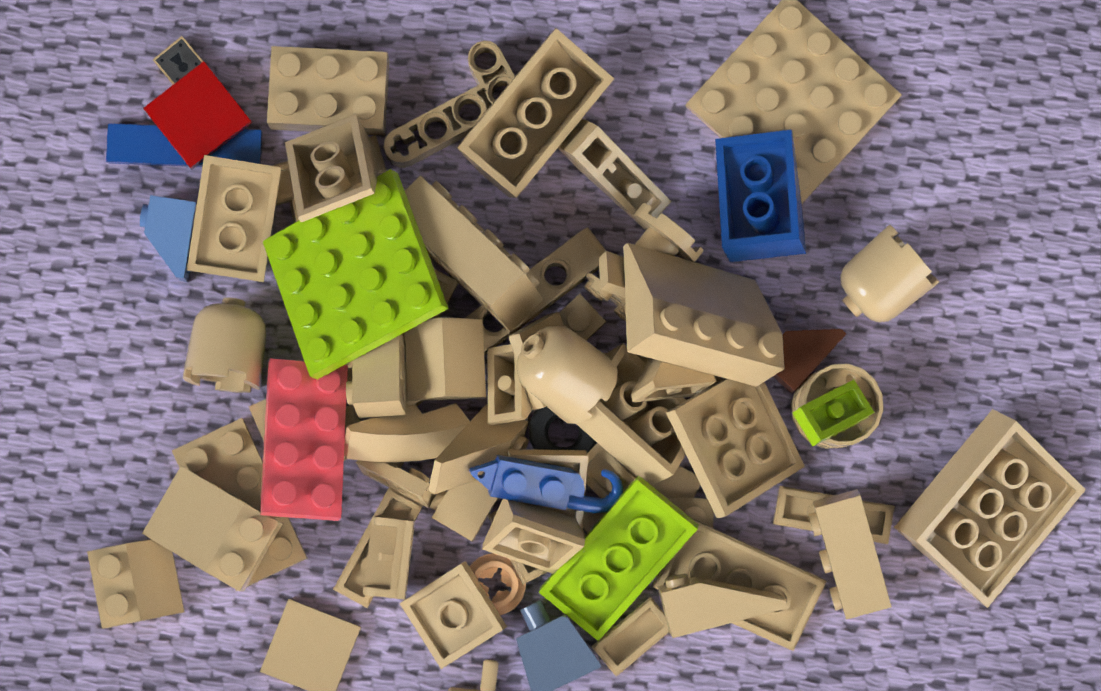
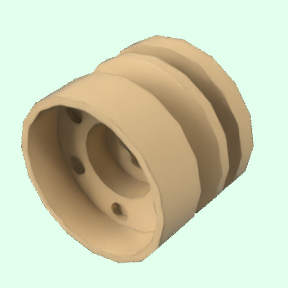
M833 364L809 375L795 390L791 401L792 413L800 406L854 379L875 412L867 419L816 446L824 449H833L854 445L868 438L878 427L883 413V396L876 380L864 369L851 364ZM792 414V420L799 434L802 435L810 443L802 428L800 427L797 420Z

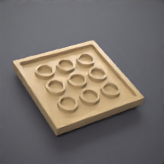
M781 0L692 96L685 106L720 138L792 130L801 202L803 204L896 103L902 94L798 0Z

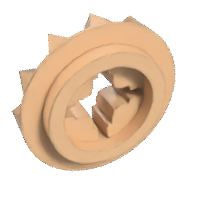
M494 553L487 554L476 559L470 565V569L478 580L479 578H493L494 573H497L498 567L502 568L500 573L502 575L501 582L505 583L507 587H511L512 590L511 592L507 590L497 591L491 602L498 613L503 615L519 605L525 594L526 583L522 584L509 558ZM479 582L489 597V587Z

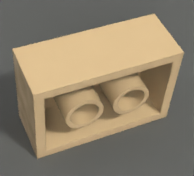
M271 46L267 110L268 126L271 130L312 132L357 114L367 135L385 136L390 62L388 53Z
M622 343L605 354L610 358L611 364L618 370L616 385L610 398L607 401L600 398L597 404L589 410L593 413V416L577 425L635 477L639 475L651 486H654L673 476L686 456L666 414L669 410L685 402L686 399L681 397L633 402L631 394L646 363L636 354L627 352V346Z

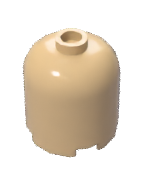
M888 225L845 265L840 276L841 286L847 294L842 299L844 304L856 317L863 313L870 320L879 323L888 322L895 318L939 283L938 279L931 274L932 271L908 243L904 244L896 236L898 232L891 225Z
M223 298L222 303L204 307L196 315L193 322L183 379L196 386H200L201 379L216 382L215 390L250 393L251 387L260 390L266 343V325L262 317L254 310L245 307V301L237 298Z
M547 326L528 337L522 345L516 366L519 381L523 387L562 420L571 424H578L593 416V413L589 410L597 404L600 398L604 401L610 398L616 385L618 374L617 368L611 364L608 356L565 326Z

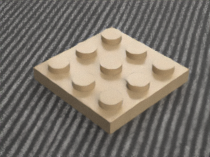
M724 378L666 412L716 518L731 514L805 467L765 382L756 387Z

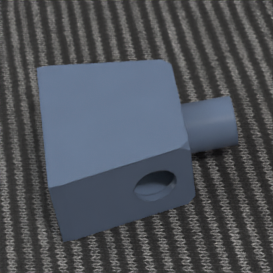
M541 600L520 610L530 631L517 637L516 641L531 691H553L601 667L598 659L565 614L550 620Z

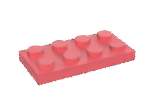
M270 358L267 375L260 515L339 521L341 519L347 365L317 380L309 376L304 361Z

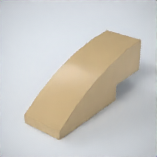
M456 403L424 414L421 413L416 405H410L406 407V415L373 417L347 426L344 456L347 459L369 462H409L434 459L443 452L467 426L470 420Z

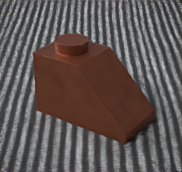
M842 329L786 331L782 335L785 369L773 377L790 393H793L845 337L846 333Z

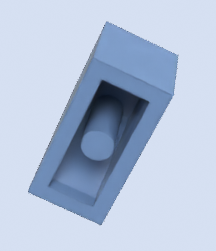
M150 195L149 205L143 204L141 209L140 227H145L144 234L175 277L180 281L188 282L190 271L187 270L197 202Z

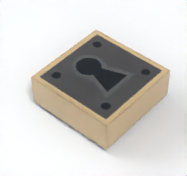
M181 36L157 55L153 62L168 80L175 84L202 63L203 60L184 37Z

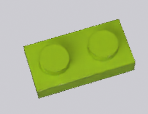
M853 379L800 406L792 414L811 445L815 446L867 419L875 412Z

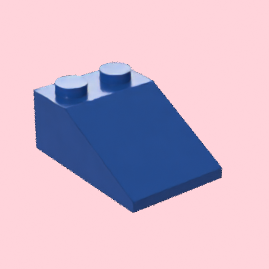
M792 130L715 139L722 249L729 262L806 254L804 218Z

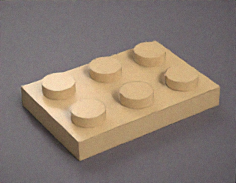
M204 155L187 264L188 271L264 282L268 256L263 241L272 235L281 167Z

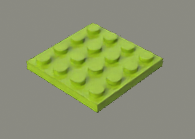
M392 169L377 176L374 194L304 222L299 220L263 241L309 376L317 380L449 309L399 174Z

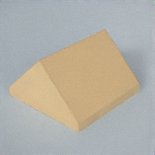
M435 318L429 319L405 332L408 401L486 398L483 319Z
M502 499L483 542L482 550L553 574L584 547L585 537L576 518L538 505Z

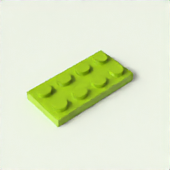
M638 475L612 507L586 534L584 547L556 572L551 574L540 587L539 593L599 641L698 530L699 524Z

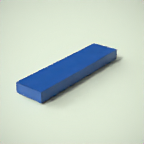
M108 123L107 163L189 167L156 125ZM244 129L210 156L261 164L262 130ZM201 162V163H200L198 166H196V167H202V166H203V162Z

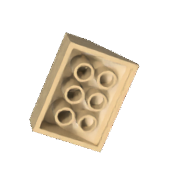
M630 243L623 246L627 352L756 387L785 369L782 332L756 280Z
M992 409L894 528L917 550L988 608L1086 489L1016 420Z

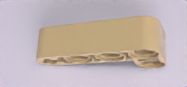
M480 41L473 45L469 51L468 64L470 72L477 83L476 87L392 130L386 136L384 150L387 159L392 165L399 168L412 166L467 136L495 102L493 98L495 89L501 86H508L515 77L501 49L495 43ZM482 53H490L496 58V63L492 68L485 70L477 67L475 59ZM466 104H474L478 106L481 113L477 119L465 121L459 116L460 109ZM432 122H441L447 127L445 135L439 139L429 138L425 134V129ZM418 130L420 139L425 147L420 149L417 141L408 146L409 154L407 156H402L400 152L392 153L396 150L395 142L399 140L404 144L413 142L415 137L412 132Z

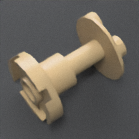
M643 203L633 217L646 231L635 245L671 256L677 255L682 259L696 262L704 251L702 247L691 248L695 240L685 230L663 213L657 219L648 214L653 207ZM587 273L585 277L588 282L584 288L600 301L603 299L606 301L611 300L616 304L617 307L614 312L626 322L625 298L601 290L600 279L591 273Z

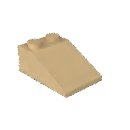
M357 114L285 142L296 211L300 222L374 194L379 173L375 149Z
M180 466L142 534L238 591H245L283 523L271 516L260 515L261 510L185 467Z

